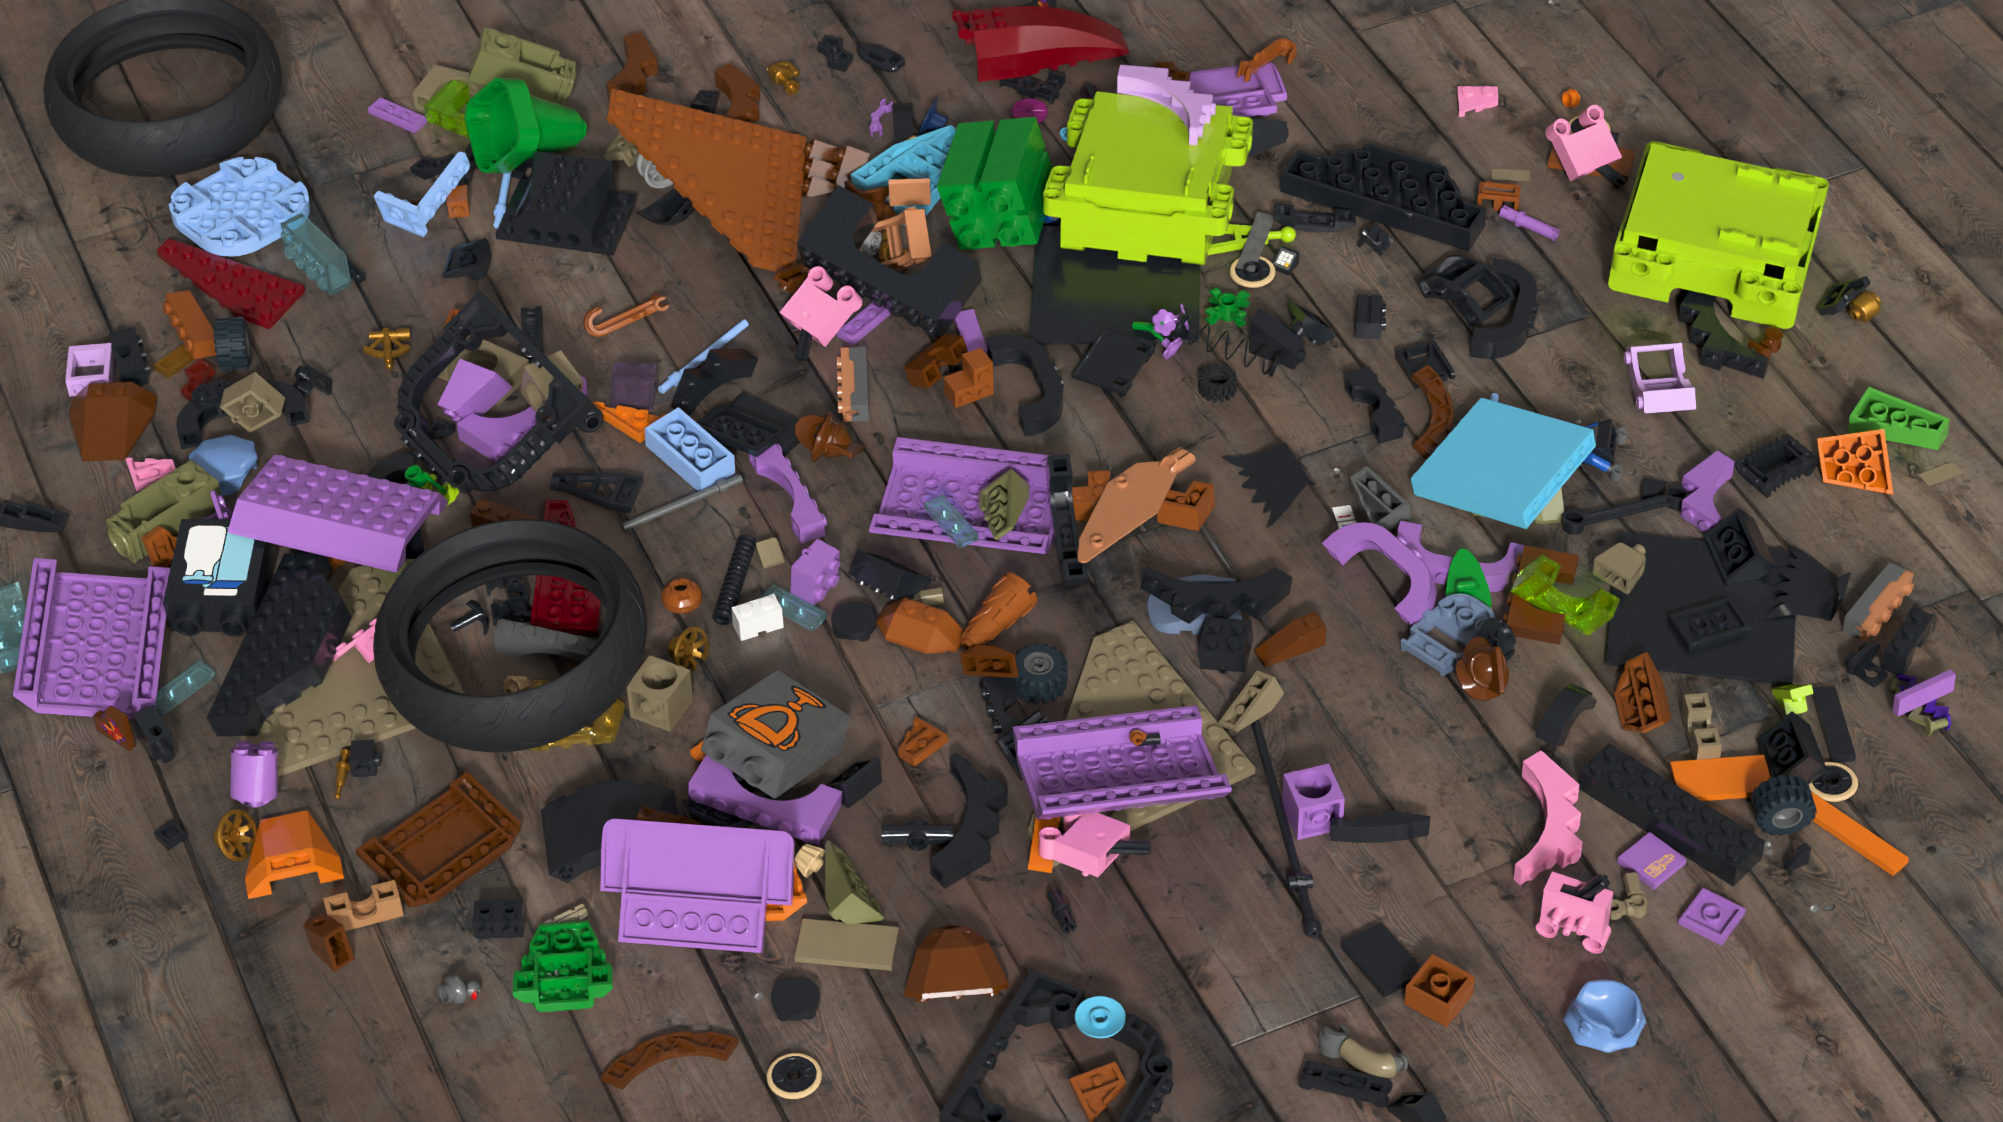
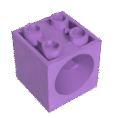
M1330 765L1314 766L1283 774L1282 802L1297 840L1330 833L1332 819H1343L1345 801Z

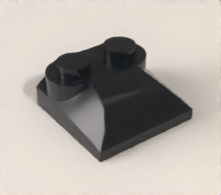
M483 238L451 248L442 276L445 279L469 276L472 280L484 278L492 258L488 240Z
M1288 300V311L1293 321L1291 325L1294 327L1293 331L1301 337L1307 335L1309 337L1308 340L1317 346L1320 343L1325 345L1327 341L1334 339L1337 333L1323 319L1293 301Z

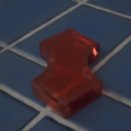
M201 359L184 369L188 381L180 390L181 396L190 402L192 400V391L196 386L208 383L210 378L215 375L214 369Z

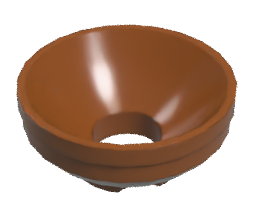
M686 578L669 582L661 593L663 606L674 613L691 612L702 602L700 586ZM678 585H685L687 587L683 591L675 590V587Z

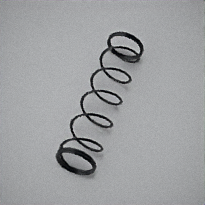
M1182 314L1173 337L1174 339H1178L1184 323L1188 320V318H1190L1188 330L1189 345H1192L1203 332V330L1208 326L1206 350L1209 353L1216 347V345L1219 343L1222 337L1227 333L1225 358L1226 360H1229L1235 354L1240 345L1246 340L1244 366L1248 367L1259 354V352L1264 348L1262 372L1264 375H1266L1270 371L1269 377H1273L1280 357L1282 355V352L1280 353L1279 351L1277 353L1275 361L1267 370V372H1264L1266 360L1265 345L1258 350V352L1255 354L1252 360L1246 365V354L1248 346L1247 338H1244L1233 351V353L1227 358V349L1229 341L1228 331H1225L1217 340L1215 345L1210 350H1208L1210 324L1207 323L1196 336V338L1190 343V330L1192 319L1191 316H1188L1186 318L1187 315Z

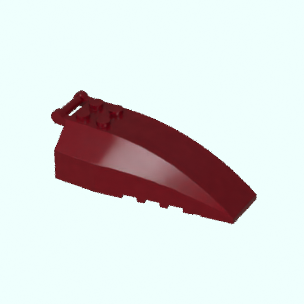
M1043 6L993 7L992 9L985 10L975 9L967 12L956 9L951 13L952 19L956 22L958 28V37L965 39V45L975 44L978 82L1018 78L1037 74L1040 69L1050 68L1051 70H1057L1059 65L1069 64L1071 67L1076 66L1079 61L1088 60L1090 63L1101 59L1105 60L1129 55V49L1121 30L1104 21L1075 11Z

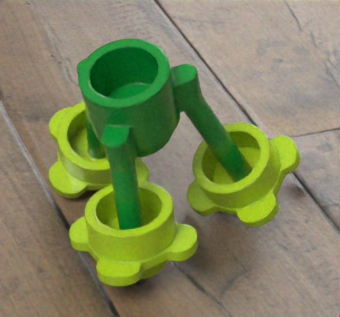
M418 465L409 467L405 472V477L408 480L407 485L433 491L432 486L438 489L437 493H440L448 500L447 506L457 498L459 489L452 487L449 483L441 486L436 482L437 476L434 473L429 474Z

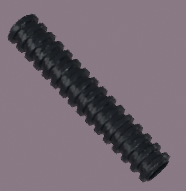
M740 535L737 539L712 615L713 620L717 624L729 625L732 622L731 607L737 606L755 551V544L757 543L755 538L750 535Z

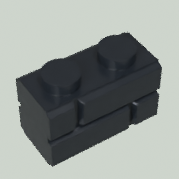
M1358 294L1355 337L1380 339L1381 331L1386 330V318H1382V316H1386V304H1382L1381 295L1369 296L1368 294Z

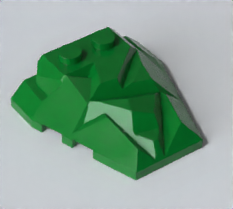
M589 921L540 924L529 944L530 950L528 954L523 955L521 959L522 966L520 970H516L513 975V997L523 1003H532L539 1012L588 1009L594 1006L595 998L604 997L613 989L612 966L606 961L605 952L603 949H600L598 939Z

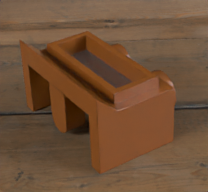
M1493 181L1480 182L1477 205L1482 206V199L1494 200L1493 209L1500 211L1502 209V201L1515 202L1514 209L1518 211L1521 186L1513 183H1495Z

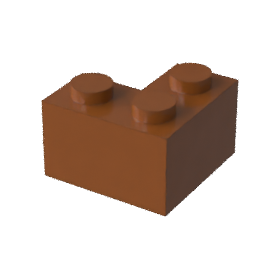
M982 348L962 354L963 370L943 377L944 393L955 408L994 394L993 362Z
M1110 470L1088 471V487H1072L1076 521H1089L1107 483L1110 482Z
M1193 480L1185 493L1169 490L1157 513V523L1199 531L1215 507L1214 484Z

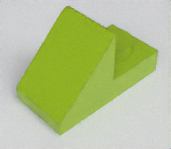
M1791 684L1771 689L1772 694L1786 715L1791 711L1799 714L1808 710L1806 695L1813 694L1811 684Z

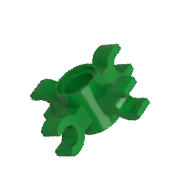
M1216 287L1209 290V293L1213 296L1209 298V302L1212 305H1216V307H1209L1205 310L1209 317L1205 318L1206 322L1213 325L1219 319L1226 322L1234 321L1239 328L1247 324L1243 320L1247 316L1246 312L1239 310L1241 307L1245 308L1250 305V302L1246 299L1250 297V294L1246 290L1240 291L1237 296L1231 293L1222 294Z

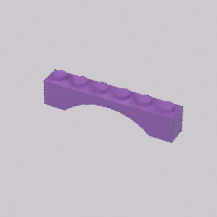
M773 445L758 457L748 454L749 462L758 475L777 482L791 496L794 502L791 512L792 531L799 542L802 544L824 536V526L827 525L826 518L823 513H819L816 501L810 499L807 487L800 483L798 473L796 471L793 472L789 459L787 457L784 458L780 445Z

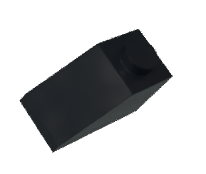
M1403 1092L1386 1106L1388 1111L1402 1122H1442L1447 1118L1432 1092Z

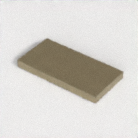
M802 919L795 952V962L892 971L899 927L859 923L847 925L844 922Z

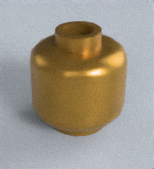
M1863 291L1849 303V314L1855 321L1860 320L1866 323L1880 312L1881 300L1874 292Z

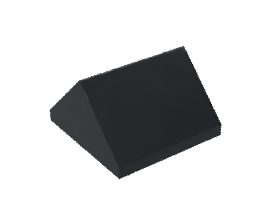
M874 757L856 761L826 784V786L842 791L841 804L849 809L882 783L880 759Z

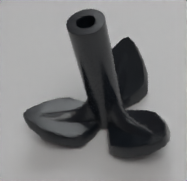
M475 600L468 601L466 605L475 612L451 623L453 631L456 632L478 620L483 624L484 635H487L489 621L484 609L479 602Z

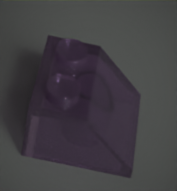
M614 362L611 376L610 408L616 409L617 405L653 412L659 385L657 364Z

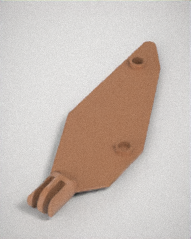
M1178 447L1161 461L1136 463L1108 482L1079 538L1078 561L1080 563H1087L1157 514L1176 476L1195 462V456L1187 450Z

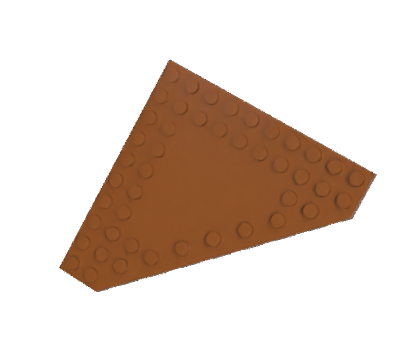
M611 89L606 121L610 125H615L620 130L619 133L629 143H634L638 147L637 151L647 161L651 160L656 165V170L665 179H670L675 184L674 188L684 198L688 197L693 202L692 206L702 216L706 215L711 220V225L721 235L725 234L730 239L729 243L739 253L743 252L749 258L748 262L753 267L779 272L796 265V243L798 242L802 198L801 187L804 174L802 169L805 162L803 151L807 137L622 90Z

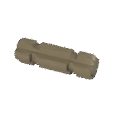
M579 904L573 907L574 910L568 909L554 916V920L548 919L542 924L577 922V918L581 920L587 917L588 912L584 904Z

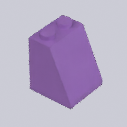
M459 359L439 400L438 406L444 410L443 414L451 417L453 422L458 423L471 413L483 416L511 390L512 386L496 372Z

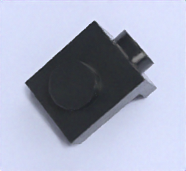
M1375 224L1370 230L1366 227L1359 235L1361 240L1357 246L1360 248L1366 243L1381 256L1394 240Z

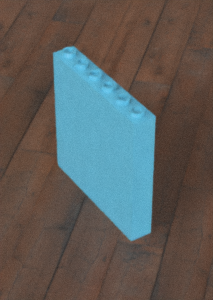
M1480 398L1432 455L1425 460L1419 470L1413 474L1411 484L1414 495L1527 529L1596 447L1594 432L1590 428Z

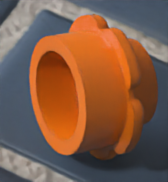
M1568 89L1563 93L1562 102L1564 106L1573 108L1578 106L1580 95L1576 90Z

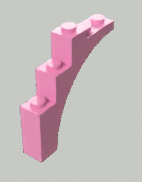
M1542 751L1523 761L1522 778L1532 787L1541 802L1545 815V829L1538 843L1529 854L1515 864L1514 880L1519 885L1528 880H1533L1540 872L1552 868L1555 863L1564 868L1569 864L1576 863L1581 857L1583 842L1574 834L1580 827L1581 812L1573 806L1578 800L1579 784Z

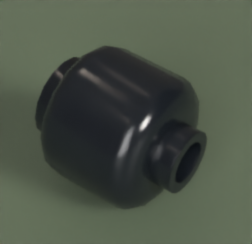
M596 406L577 427L586 433L597 431L604 421L601 410Z

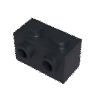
M523 899L475 900L472 922L475 939L524 937L526 912Z

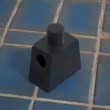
M153 704L134 713L133 719L137 739L152 761L159 759L163 763L172 761L175 758L172 735L155 705Z

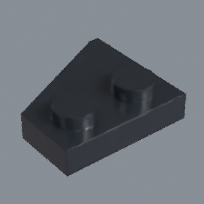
M1865 276L1834 284L1818 308L1821 316L1839 313L1870 285L1871 282L1868 277Z

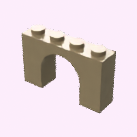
M434 64L413 91L415 108L433 112L446 96L458 92H466L474 96L485 86L469 81L468 72Z
M483 340L478 349L474 351L465 349L437 377L449 382L459 359L473 364H491L495 366L492 371L496 372L512 386L511 390L496 403L500 405L522 384L524 366L529 364V360L490 341Z

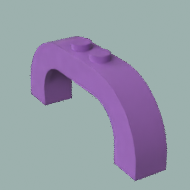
M1400 521L1397 536H1401L1406 541L1408 549L1414 548L1422 556V562L1432 575L1435 583L1447 585L1449 568L1454 557L1429 552L1421 545L1422 525ZM1511 542L1506 556L1500 561L1494 563L1478 562L1490 592L1502 591L1513 587V574L1519 571V567L1516 566L1518 553H1523L1524 545Z
M1363 522L1350 524L1338 529L1322 543L1327 552L1342 566L1356 553L1371 549L1381 552L1411 579V588L1408 595L1394 609L1410 627L1422 619V614L1427 609L1433 610L1436 601L1434 579L1422 562V556L1414 548L1408 549L1406 547L1408 544L1401 536L1395 537L1382 526Z

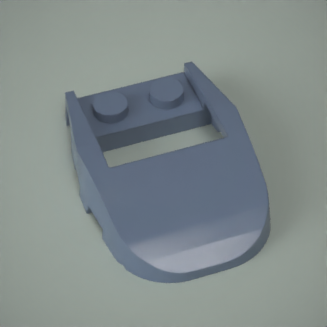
M1209 575L1177 578L1202 584L1235 583L1234 578ZM1150 594L1147 603L1151 625L1156 630L1167 634H1180L1181 631H1192V635L1202 634L1206 617L1216 618L1209 613H1205L1188 624L1171 614L1172 606ZM1240 609L1228 619L1242 620Z
M1452 594L1439 601L1438 606L1433 610L1427 609L1422 614V619L1411 627V635L1408 639L1403 638L1401 640V650L1403 652L1408 651L1439 671L1440 676L1443 677L1455 670L1456 664L1462 658L1463 653H1454L1426 634L1435 627L1466 647L1467 643L1474 638L1476 627L1487 619L1495 618L1494 613L1487 605L1470 595Z

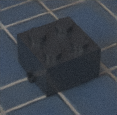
M1206 617L1198 649L1200 669L1218 670L1221 674H1225L1227 671L1246 672L1253 643L1252 621Z

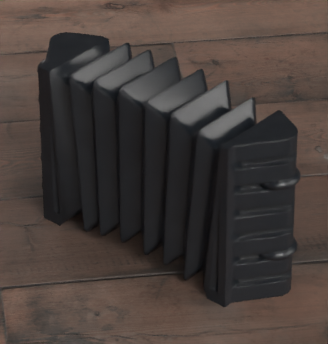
M1784 434L1781 441L1776 437L1775 443L1769 440V445L1762 443V448L1756 447V451L1750 450V455L1745 454V458L1740 457L1734 463V468L1738 471V474L1768 498L1771 496L1772 490L1776 492V488H1780V484L1785 485V480L1787 482H1790L1791 478L1796 480V476L1800 479L1801 474L1807 477L1812 475V472L1819 463V459L1790 434Z

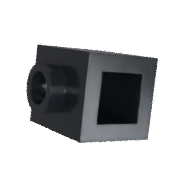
M375 739L351 741L350 766L353 777L376 776L377 766H381V754L377 752Z

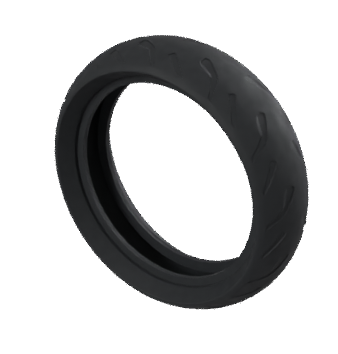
M126 0L91 15L73 28L58 45L45 73L43 90L45 109L50 123L59 138L68 148L87 162L104 170L129 176H173L212 166L231 157L251 143L265 128L276 109L282 86V70L278 53L267 32L251 16L232 4L222 0ZM177 48L212 50L234 57L246 68L241 83L230 94L208 107L175 118L156 121L115 120L94 114L80 102L88 83L99 74L122 61L154 51Z
M512 519L482 524L456 533L438 542L417 557L393 583L382 603L375 624L373 653L376 672L388 699L396 710L411 725L440 742L458 748L481 752H513L537 748L561 740L583 729L606 712L622 695L633 679L644 654L647 637L645 600L637 580L622 558L608 545L589 533L562 523L537 519ZM528 575L564 578L589 590L601 601L607 610L605 625L598 641L579 664L552 681L524 691L495 696L462 694L438 685L421 672L415 664V653L419 639L433 616L443 606L458 596L494 581Z

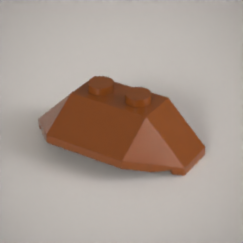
M903 598L887 605L877 618V627L886 641L925 654L947 651L957 652L961 647V636L964 630L944 610Z
M1647 652L1626 661L1625 670L1614 692L1621 727L1625 731L1646 733L1672 719L1664 683Z

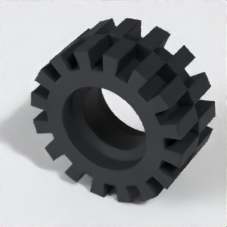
M1215 364V367L1208 365V369L1204 367L1202 372L1200 371L1198 378L1199 394H1201L1202 398L1206 397L1207 401L1213 399L1214 403H1217V400H1220V403L1224 402V399L1227 401L1231 400V397H1234L1237 392L1236 372L1232 371L1231 367L1226 369V365L1223 364L1222 367H1219V364Z

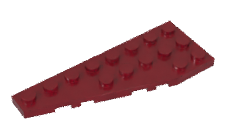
M170 238L156 250L159 258L172 268H177L182 276L191 279L192 284L210 298L213 297L219 301V305L229 309L234 317L243 316L247 322L267 329H271L305 293L304 285Z
M546 500L544 520L577 528L568 500ZM536 575L530 625L574 635H598L602 603L593 593L575 582L556 576Z

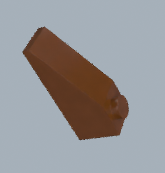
M1315 611L1294 619L1257 647L1254 653L1266 668L1325 645L1326 625Z
M977 645L960 653L963 675L1018 677L1015 654L996 646Z

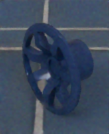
M936 99L930 106L921 124L918 136H921L927 129L935 131L946 127L949 118L936 112L939 99Z

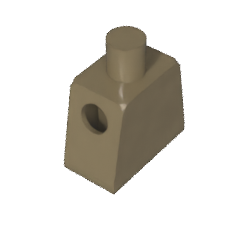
M1617 543L1594 559L1592 574L1628 595L1644 573L1646 557L1644 556L1646 553L1645 548L1640 544H1636L1631 548L1624 543Z

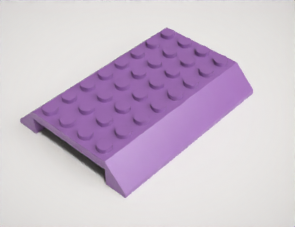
M897 437L893 449L891 474L879 513L873 515L869 532L1050 554L1054 538L1047 486V456L1050 455ZM1012 469L1029 483V499L1014 529L996 540L988 527V521L983 517V511L978 506L979 491Z
M273 455L237 499L228 533L397 573L405 562L406 545L430 513L435 515L441 514L447 506L448 500L440 493L429 489L415 488L407 484L390 482L386 479L372 478L364 474L360 475L346 470L329 468L325 465L308 463L304 460L286 458L283 455Z
M34 558L13 696L36 713L93 717L98 711L105 713L109 706H114L125 713L128 719H133L134 713L153 704L156 706L166 622L163 600L170 568L149 567L147 579L57 572V560Z
M1196 705L1013 727L1017 764L1037 820L1225 797L1232 792V787L1226 774H1218L1203 739L1202 717ZM1136 729H1140L1147 734L1160 733L1161 744L1138 747L1130 741L1129 735Z

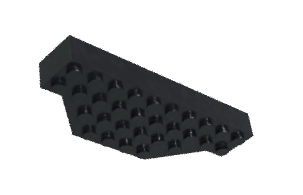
M1365 144L1363 148L1352 150V148L1338 150L1336 154L1330 156L1325 154L1314 155L1297 150L1281 173L1280 192L1333 209L1355 210L1358 217L1463 250L1470 251L1485 228L1487 208L1469 203L1465 197L1461 196L1459 193L1460 189L1454 179H1451L1448 175L1449 171L1446 166L1375 144Z
M311 552L286 553L283 555L206 717L217 737L259 735L265 719L274 714L273 709L283 703L287 706L301 697V692L310 686L315 688L323 683L337 652L336 648L340 645L352 618L343 599L329 583L334 570L326 556Z

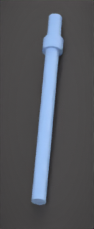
M512 171L503 174L498 204L494 208L495 220L493 226L495 228H498L507 209L505 205Z
M743 319L678 372L674 371L668 376V380L658 387L659 392L664 394L671 387L679 385L684 369L698 367L706 360L710 349H720L748 327V322Z

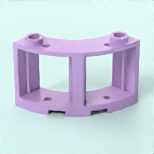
M1682 343L1626 347L1624 363L1628 364L1637 409H1640L1643 413L1696 409L1695 387L1691 385L1689 379H1684L1682 374L1685 373ZM1669 350L1673 378L1642 380L1637 352Z

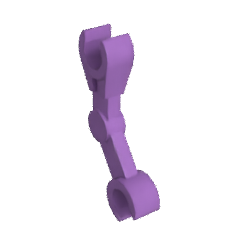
M882 99L880 107L871 113L872 122L869 127L871 137H873L874 131H879L880 137L883 135V127L879 120L884 113H889L893 110V101L886 105V99Z

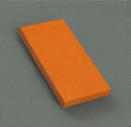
M1764 755L1670 762V771L1674 784L1701 801L1750 798L1751 794L1754 793L1753 790L1759 787L1760 783L1766 782L1770 778Z

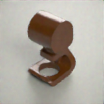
M1769 327L1765 330L1764 339L1760 341V344L1749 339L1747 348L1754 347L1758 354L1766 356L1770 360L1771 353H1776L1781 349L1783 331L1777 327Z

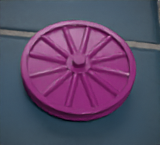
M1023 99L1016 102L1012 107V117L1014 119L1036 117L1039 123L1047 116V106L1037 99Z

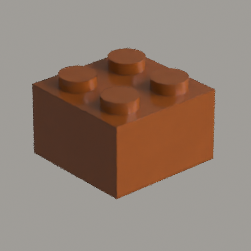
M1432 954L1407 984L1404 1005L1448 1027L1473 996L1475 976Z

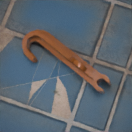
M1277 39L1263 49L1261 53L1257 52L1250 61H1241L1236 77L1245 76L1244 82H1248L1251 79L1252 73L1256 74L1259 68L1264 67L1275 57L1281 55L1288 57L1287 64L1290 65L1297 55L1296 45L1289 39Z
M653 294L650 300L597 325H593L594 317L603 312L600 307L596 306L584 315L583 325L589 334L601 337L656 311H665L669 306L663 302L659 303L666 299V297L660 294Z

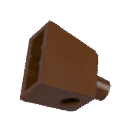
M325 913L305 921L303 928L311 949L334 972L354 960L342 924Z

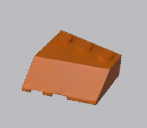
M1884 429L1817 438L1823 482L1893 494Z

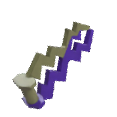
M1899 674L1898 678H1894L1890 691L1895 692V694L1904 691L1905 685H1897L1898 680L1909 682L1906 689L1917 685V677ZM1937 699L1927 703L1924 712L1935 713L1933 718L1938 720L1932 721L1930 716L1920 715L1923 706L1911 710L1908 719L1924 726L1925 733L1928 736H1931L1934 730L1941 728L1949 730L1951 726V716L1948 713L1949 707L1935 706Z

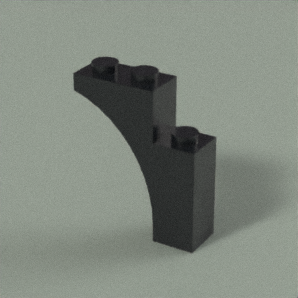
M745 348L710 349L703 368L684 369L670 406L673 409L679 407L688 416H691L699 403L719 386L734 379L752 377L758 358Z

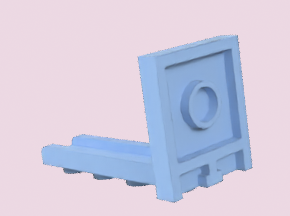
M458 152L417 206L407 200L395 198L390 193L385 194L377 191L373 197L384 221L424 237L428 232L426 227L428 221L433 218L435 212L446 201L450 192L456 188L460 179L468 172L471 165L466 153Z

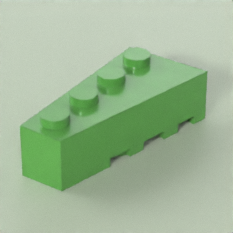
M1868 387L1849 417L1848 433L1884 429L1885 438L1888 441L1938 450L1948 435L1950 419Z

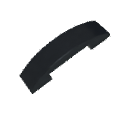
M913 103L893 104L894 145L914 136Z
M1274 203L1273 220L1296 230L1306 232H1337L1350 229L1356 225L1355 210L1335 208L1334 214L1294 211V205Z

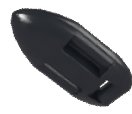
M860 44L856 47L858 55L864 62L882 71L897 72L905 66V59L900 54L881 45Z

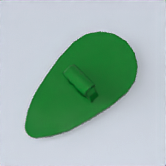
M1462 548L1458 550L1449 568L1446 597L1452 594H1467L1478 599L1491 609L1490 591L1480 564L1467 549Z

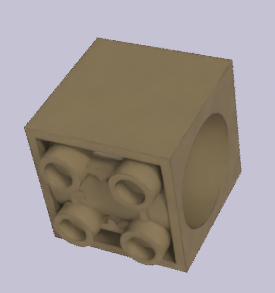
M560 350L547 356L582 392L584 381L563 352ZM530 363L524 366L521 393L536 413L540 407L547 404L549 384L555 378L543 366L539 369L534 363Z
M649 655L627 686L630 717L671 732L694 701L690 670L667 662L662 658Z

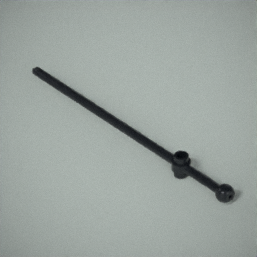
M1256 720L1251 725L1293 874L1286 877L1287 889L1298 892L1306 921L1303 925V932L1306 936L1315 938L1321 934L1322 925L1314 917L1307 889L1313 888L1312 874H1305L1301 870L1260 721Z

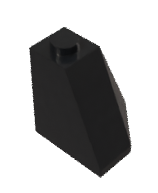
M1251 118L1253 120V137L1248 157L1286 142L1289 135L1287 122Z
M1259 309L1250 321L1249 353L1255 355L1265 345L1267 360L1274 362L1277 353L1280 351L1282 355L1278 364L1294 370L1305 359V341L1274 313ZM1264 348L1257 356L1264 358Z

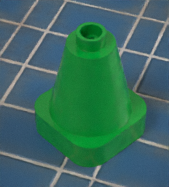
M516 78L493 79L468 101L465 109V124L475 162L483 173H510L525 160L534 158L535 151L555 153L572 149L584 139L587 132L585 120L580 117L575 109L530 95L526 83Z

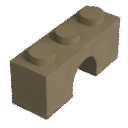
M1707 693L1685 694L1683 698L1681 715L1694 760L1720 758L1722 744L1718 730L1711 727L1712 708Z

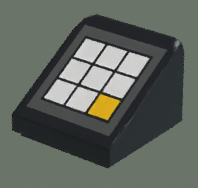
M1281 246L1272 262L1275 270L1289 275L1299 264V252Z

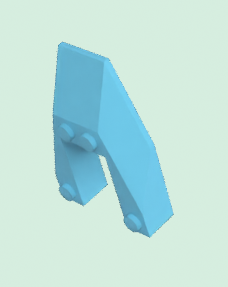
M949 125L891 146L851 174L852 184L859 190L865 191L888 187L889 180H897L903 176L908 179L930 178L931 205L894 206L897 215L906 208L917 207V209H924L926 217L941 198L937 184L956 128Z

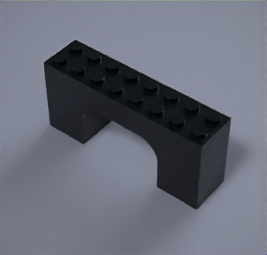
M838 185L796 243L802 264L809 269L817 266L822 267L841 287L851 286L861 298L866 297L875 306L888 309L893 316L897 318L900 316L906 319V322L911 326H918L924 329V332L931 337L936 336L940 338L943 336L982 281L978 261L942 243L922 271L912 275L896 272L859 251L863 242L878 223L874 206L869 201Z

